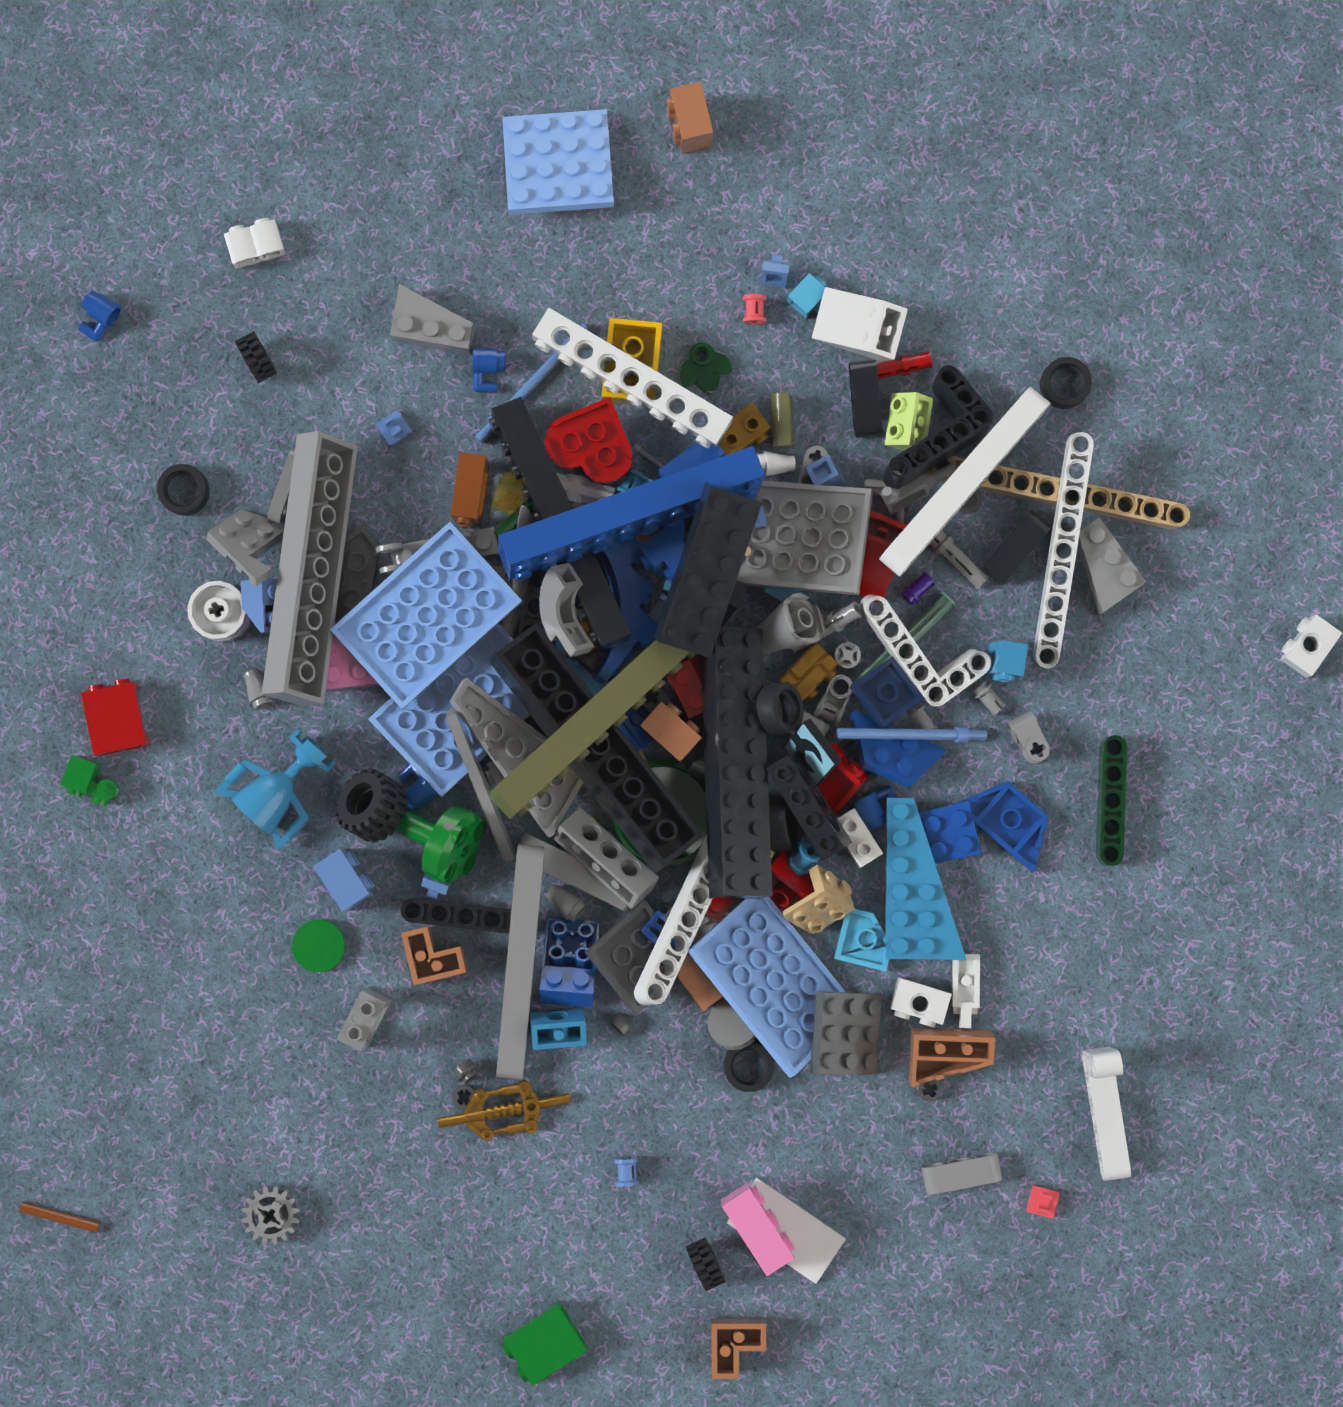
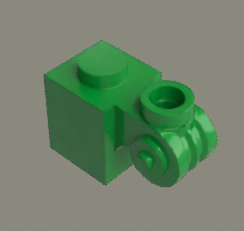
M71 755L60 784L68 788L66 793L81 798L83 793L93 796L91 801L103 806H107L109 800L116 798L120 790L119 785L114 780L104 779L98 782L97 777L102 766L101 764L75 755Z

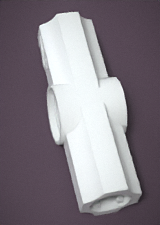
M557 473L569 501L589 504L615 495L616 489L611 486L590 482L589 479L574 474L563 475Z

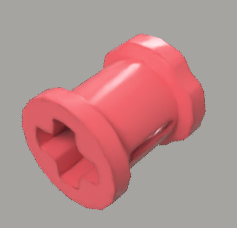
M747 294L743 296V301L746 302V317L743 318L744 324L761 325L766 323L764 302L767 300V296L762 294Z

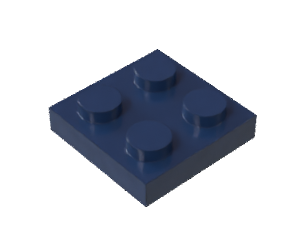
M893 656L849 687L880 729H884L925 699Z

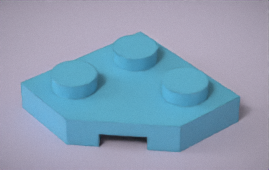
M858 909L853 910L843 918L834 959L886 972L889 959H885V933L873 913Z

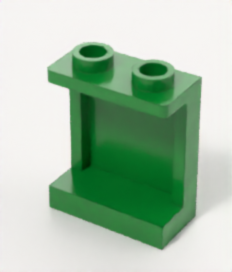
M559 1300L552 1304L548 1310L511 1334H506L503 1338L505 1344L502 1345L507 1356L510 1359L514 1357L518 1363L517 1371L524 1382L529 1381L531 1386L586 1352L588 1348Z

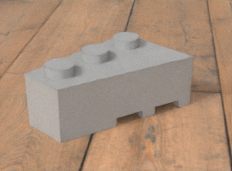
M399 284L390 337L393 342L471 355L475 333L472 322Z
M1100 517L1080 531L1077 550L1099 616L1146 583V580Z

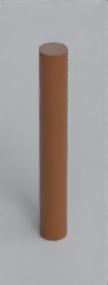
M22 1202L19 1212L95 1233H98L101 1224L100 1222L27 1202Z

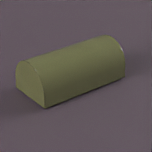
M789 392L772 394L770 399L773 449H794L792 396Z

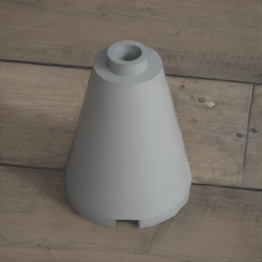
M796 593L788 596L756 627L762 629L763 653L811 645L821 639L819 638L820 634L824 632L825 628L823 616L816 604L812 606L807 601L809 599L807 595Z

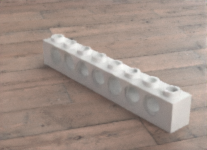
M551 308L547 309L532 334L533 340L536 341L534 345L546 353L550 350L559 355L557 359L570 367L572 364L582 369L580 372L591 380L595 378L605 382L603 386L615 394L618 391L628 396L626 398L628 402L639 408L641 405L650 409L649 413L660 421H663L664 418L674 423L672 427L684 435L687 432L697 437L695 441L706 448H709L710 445L717 448L732 423L733 417ZM560 334H566L570 337V340L566 345H558L555 342L556 337ZM590 348L593 354L588 359H582L578 356L580 349ZM606 361H611L616 365L614 371L606 373L602 371L601 365ZM628 375H635L639 381L635 386H627L624 383V378ZM657 388L661 391L662 395L657 400H651L646 395L648 390ZM674 402H681L685 409L682 413L675 414L671 412L670 405ZM702 415L707 419L708 423L706 426L699 428L693 424V418Z

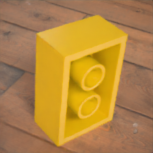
M609 318L607 342L658 372L662 323ZM606 361L604 372L610 373L614 371L616 365L611 361ZM628 375L624 378V383L627 386H635L639 381L635 375ZM602 385V400L610 397L612 403L633 405L626 400L627 395L620 391L615 394ZM656 388L648 390L646 395L649 399L655 400Z

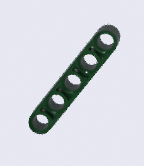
M1118 735L1104 738L1099 746L1096 858L1099 863L1105 866L1118 865L1124 856L1127 743L1124 738ZM1111 740L1119 745V751L1116 755L1110 754L1107 750V744ZM1109 767H1114L1118 771V778L1114 782L1110 781L1106 776ZM1110 793L1117 797V805L1114 808H1109L1105 802L1106 796ZM1108 820L1114 821L1117 827L1112 835L1106 833L1104 828ZM1109 846L1116 853L1114 860L1111 862L1107 861L1103 854L1104 850Z

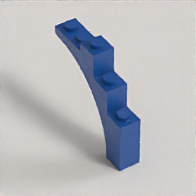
M696 442L658 470L659 479L723 457L725 452L719 445L717 448L711 445L709 448H706ZM687 517L683 518V521L678 525L658 527L656 532L659 533L639 547L641 556L639 560L647 571L652 569L656 575L665 569L663 573L671 584L684 548Z
M635 536L627 543L619 545L616 542L607 545L608 548L606 550L596 553L602 562L609 579L611 591L631 632L628 641L606 650L603 661L592 676L599 684L607 680L609 682L613 680L620 672V669L617 667L623 660L627 662L636 652L635 648L641 651L649 647L656 640L654 635L658 623L639 608V606L643 608L652 598L649 593L654 586L633 569L640 562L639 547L643 544Z

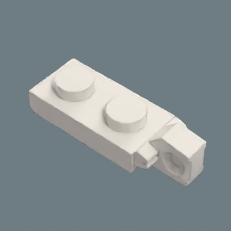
M965 954L966 960H952L953 1014H959V1028H971V1014L977 1015L978 1008H980V954Z

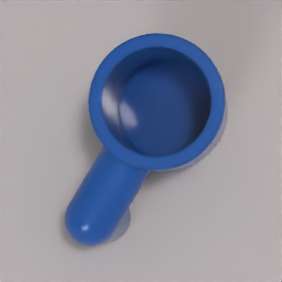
M93 290L90 291L82 301L81 308L86 310V313L97 320L98 323L93 328L86 322H82L78 330L93 341L101 340L106 329L113 325L120 315L122 307L103 294H98Z
M473 347L474 391L478 393H497V382H484V374L505 372V351Z
M408 763L398 773V776L403 781H406L412 774L416 776L417 779L406 790L407 797L405 800L408 801V806L411 809L418 811L421 807H425L438 793Z
M886 785L852 803L868 830H872L886 822L885 811L880 801L884 798H898L892 786Z

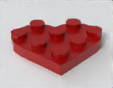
M610 397L560 417L550 425L546 432L544 440L546 452L552 462L561 469L572 470L582 468L586 475L594 482L608 484L623 478L632 467L633 455L631 445Z

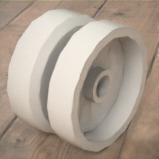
M222 581L207 582L198 587L191 595L187 607L188 619L193 628L202 636L218 642L232 641L240 637L249 627L251 620L242 609L241 591L232 584ZM224 608V611L221 612V616L219 617L217 615L218 609Z

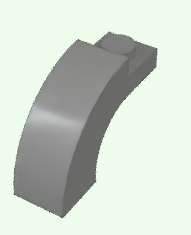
M566 563L551 566L548 569L540 589L539 606L542 624L551 642L560 640L564 649L572 657L589 653L594 645L580 625L575 612V598L583 583L571 564Z

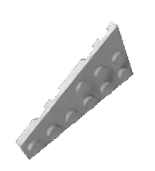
M468 678L461 681L450 700L452 706L505 778L547 740L545 736ZM570 765L568 767L571 771L559 781L555 778L549 783L552 787L551 790L541 799L536 795L530 801L533 806L528 811L547 837L554 835L583 784V781Z

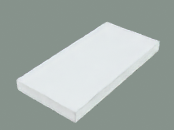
M756 1177L750 1187L752 1188L756 1185L764 1198V1209L766 1211L768 1209L773 1211L780 1224L777 1229L780 1233L785 1231L794 1244L795 1249L792 1251L794 1259L788 1262L787 1265L816 1284L846 1238ZM729 1218L727 1224L735 1228V1226Z

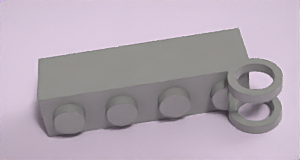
M494 527L461 533L484 559L500 557L498 553V540L493 532L495 530ZM430 539L406 544L391 543L376 547V554L391 553L393 565L379 569L380 575L392 574Z

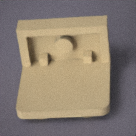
M818 865L809 869L815 892L783 911V916L786 920L810 934L821 932L828 925L844 918L845 915L855 910L850 895L852 890L845 880H840L834 876L831 871H826Z

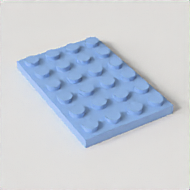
M449 522L330 630L403 710L523 601L456 527Z
M500 624L496 625L406 708L402 710L390 698L368 719L441 797L468 773L446 719L448 710L454 708L450 700L463 679L468 678L522 720L530 715L489 663V660L497 651L514 640ZM463 721L480 762L487 753Z
M770 897L743 899L688 950V953L787 1076L791 1078L812 1059L816 991L845 992V990L791 923L784 918L782 912Z

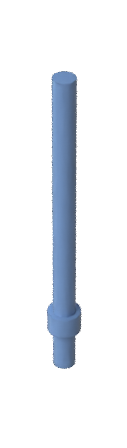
M584 323L580 325L584 329L590 331V329ZM570 337L562 345H566ZM554 353L509 401L521 397L524 401L561 362L557 359L559 355ZM491 416L487 419L488 423L475 436L481 444L493 433L489 424Z
M955 727L954 729L837 728L836 737L837 739L954 740L955 743H967L968 740H986L987 731L968 730L967 727Z

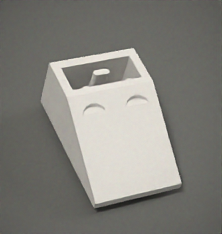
M825 287L811 339L881 362L891 361L896 356L908 309L883 300Z

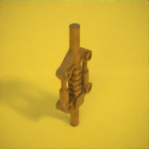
M525 1079L520 1080L517 1084L501 1086L500 1089L491 1091L478 1088L474 1091L464 1109V1113L437 1118L438 1127L440 1129L466 1124L484 1141H490L494 1135L508 1133V1135L525 1131L534 1133L538 1129L537 1122L540 1109L570 1104L571 1099L569 1093L538 1099L529 1081ZM520 1093L522 1102L514 1101L515 1103L513 1104L508 1102L507 1105L503 1103L498 1107L493 1105V1108L487 1106L486 1109H483L487 1097ZM524 1112V1122L508 1124L507 1127L492 1130L485 1123L487 1119L492 1121V1118L497 1120L499 1117L507 1118L508 1115L513 1117L514 1114L518 1116Z

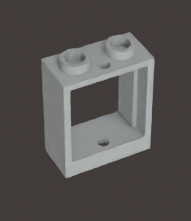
M369 987L361 990L337 1040L360 1052L368 1048L392 999Z

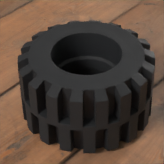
M371 768L369 770H361L360 774L355 773L351 780H347L345 787L339 792V799L336 801L338 808L335 810V815L338 816L337 821L341 827L367 842L371 841L372 843H376L378 840L383 841L387 839V835H392L395 832V828L401 825L402 822L400 821L402 817H405V808L408 806V801L405 800L407 793L404 791V787L382 772Z

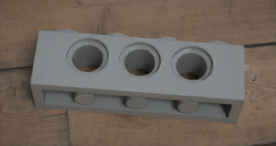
M580 808L559 825L554 840L628 907L633 909L653 891L659 877L650 867L645 866L618 842L612 833L599 825L593 816Z

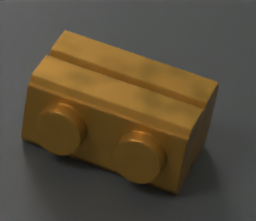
M814 643L786 671L778 682H789L794 685L800 693L802 701L805 699L809 703L819 692L816 687L822 681L828 683L838 673L835 670L838 663L818 643Z

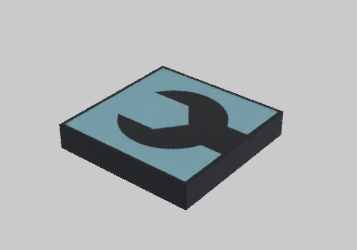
M810 718L799 726L783 746L788 755L797 751L818 787L824 783L842 762L840 756Z

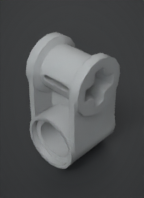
M838 675L831 679L813 714L814 717L817 718L819 716L832 722L834 727H838L852 693L849 688L853 684L850 678ZM840 679L848 684V690L843 695L835 693L833 689L835 681ZM824 708L835 712V715L825 711Z
M1031 711L1006 723L1012 738L1028 762L1037 764L1048 757L1050 752L1049 744L1041 731L1036 717ZM1032 744H1034L1035 747L1042 748V751L1039 753L1040 757H1038L1037 754H1031L1030 751L1033 749Z

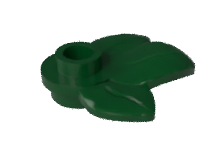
M697 343L690 349L689 359L681 366V383L683 387H689L697 382L703 391L714 394L719 386L720 375L732 372L731 363L724 354L714 352V349L709 344ZM699 352L706 353L707 358L703 361H700L697 358V354Z

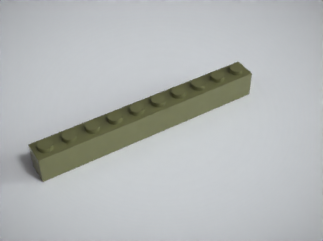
M656 639L503 779L488 796L509 819L516 814L520 817L523 816L533 806L530 801L536 795L541 799L552 789L549 783L553 779L557 778L559 781L571 771L568 766L574 760L579 764L590 753L587 748L593 742L598 746L609 736L606 730L612 725L615 728L619 727L628 718L625 713L631 707L636 711L646 701L644 695L647 692L651 691L654 694L665 684L662 679L668 673L674 676L683 667L681 661L686 656L691 660L696 653L660 643Z

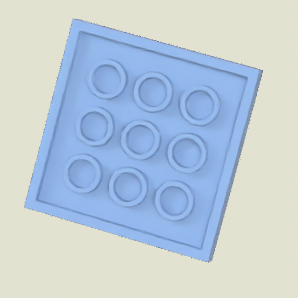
M607 109L503 117L509 215L614 207Z

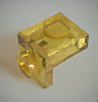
M504 472L499 479L491 509L509 515L520 507L523 498L521 489L524 488L520 479L515 480L512 472Z

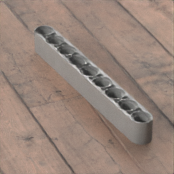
M518 844L496 1078L523 1080L545 855V847Z

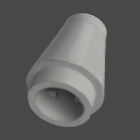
M259 669L246 672L244 676L249 704L253 705L254 710H262L273 705V697L262 694L264 677Z
M554 885L546 895V898L550 900L566 920L570 919L573 922L582 915L587 906L583 903L582 898L557 885Z

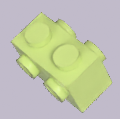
M917 392L892 393L885 445L904 451L927 437L933 398Z

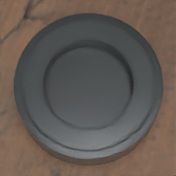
M976 490L959 511L964 514L975 513L982 504L980 492Z

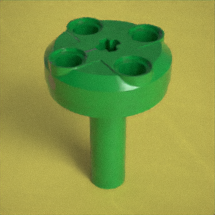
M458 806L448 809L436 824L405 810L406 815L402 817L400 821L402 823L399 827L395 828V832L425 845L422 856L423 872L441 884L451 883L462 875L466 876L474 866L476 854L486 828V821L480 818L477 813Z

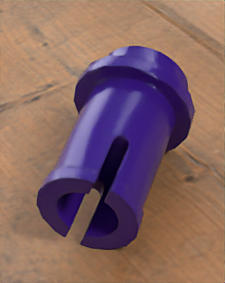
M923 572L909 587L905 586L903 588L904 592L901 595L908 604H918L920 602L919 598L935 585L934 580L926 572Z

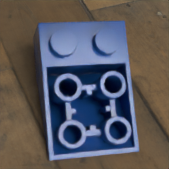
M547 917L539 989L540 1004L593 1008L596 966L584 952L599 939L600 921L576 920L573 922L570 919Z

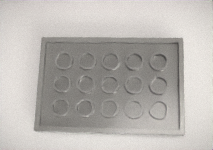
M763 481L755 497H758L762 502L767 518V526L753 529L748 544L751 548V554L749 557L744 556L737 580L747 586L859 595L873 496L872 489Z

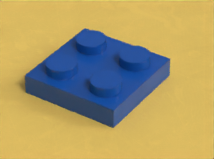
M970 800L918 811L935 863L982 853Z

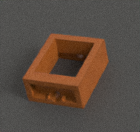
M459 452L451 508V517L454 522L459 524L458 527L474 529L475 525L481 526L490 465L486 455Z

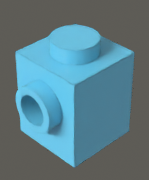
M809 273L788 295L787 302L806 319L814 310L817 313L819 312L824 289L827 287V284L819 276L813 277Z

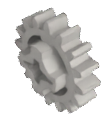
M265 1185L263 1193L256 1189L253 1191L255 1198L250 1196L246 1198L249 1206H244L241 1211L247 1213V1216L241 1219V1222L249 1224L245 1232L253 1231L255 1233L253 1235L254 1241L259 1237H263L262 1244L265 1245L269 1239H272L275 1245L279 1242V1237L284 1241L289 1238L287 1231L291 1233L296 1231L295 1226L292 1224L300 1222L301 1218L295 1216V1213L299 1212L301 1208L293 1206V1203L297 1200L296 1197L290 1199L287 1197L289 1189L281 1193L280 1185H276L273 1191L270 1190L269 1185ZM266 1197L276 1198L274 1202L270 1203L261 1201V1199ZM284 1204L288 1209V1217L284 1215ZM273 1209L275 1211V1218L268 1220L267 1212ZM254 1212L258 1214V1225L256 1224L254 1219ZM270 1227L281 1229L277 1232L266 1231Z

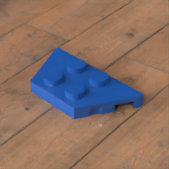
M856 710L850 714V722H854L855 728L880 729L872 717ZM888 725V726L885 727L884 729H898V728L893 727V726H891V725ZM855 739L856 747L859 750L861 768L907 788H910L946 752L945 748L926 740Z
M1009 781L959 801L970 800L975 824L1031 873L1036 870V862L1049 817Z

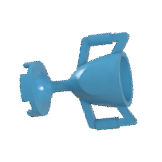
M299 728L289 736L296 745L295 754L297 759L287 771L272 773L249 760H243L227 774L225 780L215 791L217 795L232 797L231 799L234 804L250 820L266 833H272L276 849H281L290 838L292 839L307 824L308 814L294 794V778L304 767L314 768L319 766L329 773L337 764L333 759L327 763L324 760L327 757L325 755L327 752L308 735L303 740L299 738L302 734ZM247 769L261 775V777L255 779L240 791L227 789ZM290 803H292L299 816L284 831L285 834L280 837L278 824L284 817Z

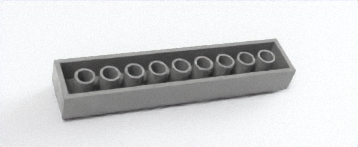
M321 431L297 434L262 687L263 695L300 706L324 704L333 633L330 629L335 623L358 448L356 445Z

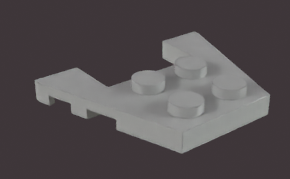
M240 509L209 530L207 541L225 559L230 558L236 564V569L241 574L245 573L248 575L249 582L257 587L271 576L272 568L255 558L278 542L283 541L285 523L281 522L279 524L268 520L267 517Z

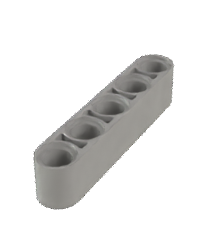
M525 832L520 842L521 845L545 847L544 872L627 913L632 910L571 854Z

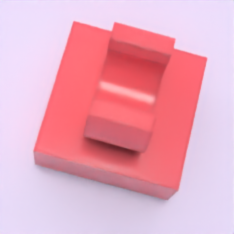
M1032 1185L1026 1211L1053 1219L1060 1192Z

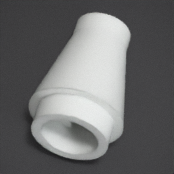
M767 451L757 454L765 477L795 471L794 456Z

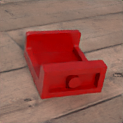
M130 678L114 681L115 686L105 688L104 684L92 685L88 687V691L81 693L94 756H103L151 745L149 735L145 733L137 694L139 686L136 682H130Z
M832 744L831 746L840 756L842 762L824 783L819 786V789L835 815H837L868 777L864 774V769L858 763L849 761L844 756V751L839 746Z

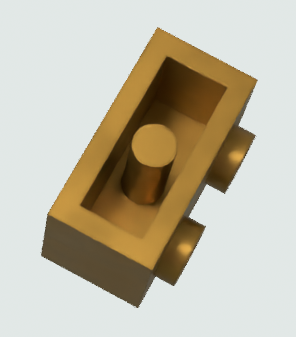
M751 402L732 416V423L718 445L725 452V456L746 449L754 443L756 446H759L769 438L767 433L770 432L771 427Z

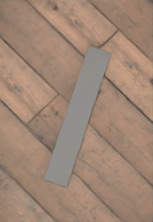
M455 708L449 709L446 716L447 722L502 859L505 862L513 860L515 850L497 805L488 796L491 790L463 720Z

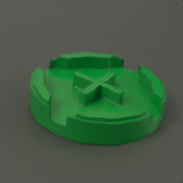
M315 919L304 923L296 931L292 941V951L295 960L302 968L311 972H325L333 969L341 962L346 950L343 932L336 924L328 920Z

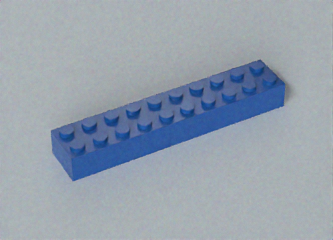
M751 446L499 535L498 553L509 580L514 578L523 580L532 575L531 572L539 569L548 571L551 566H555L559 562L565 560L567 562H574L582 558V554L587 552L599 553L608 548L607 545L616 542L619 545L631 541L635 535L641 533L644 536L656 532L658 527L664 525L672 527L680 524L683 518L689 516L694 518L705 482L755 497L761 488L765 473L754 447Z

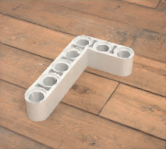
M867 595L861 600L860 608L864 618L891 657H894L925 698L923 702L932 706H941L989 671L991 667L989 655L976 649H970L936 673L886 599L877 595ZM877 600L880 605L879 611L871 614L869 606L873 601ZM892 622L894 624V632L886 636L884 632L885 625ZM903 644H908V654L905 657H901L899 654L900 647ZM979 655L981 663L977 668L973 669L971 661L975 656ZM922 665L924 673L920 678L916 679L914 670L917 666ZM958 671L960 674L959 681L951 684V674ZM937 687L938 696L930 700L929 691L931 688Z
M1109 1046L1083 1050L1082 1059L1085 1061L1083 1066L1103 1181L1129 1178L1131 1177V1168L1116 1076L1123 1075L1120 1052Z

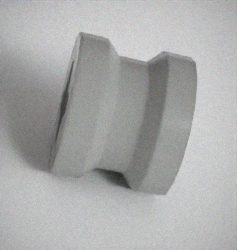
M851 642L840 644L834 652V660L838 663V667L844 670L854 668L861 659L859 647Z

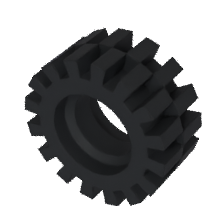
M254 331L235 341L242 357L258 383L277 374L271 359Z
M706 1237L686 1246L687 1253L705 1291L726 1282Z

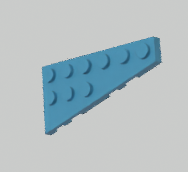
M886 798L885 959L966 960L914 798Z

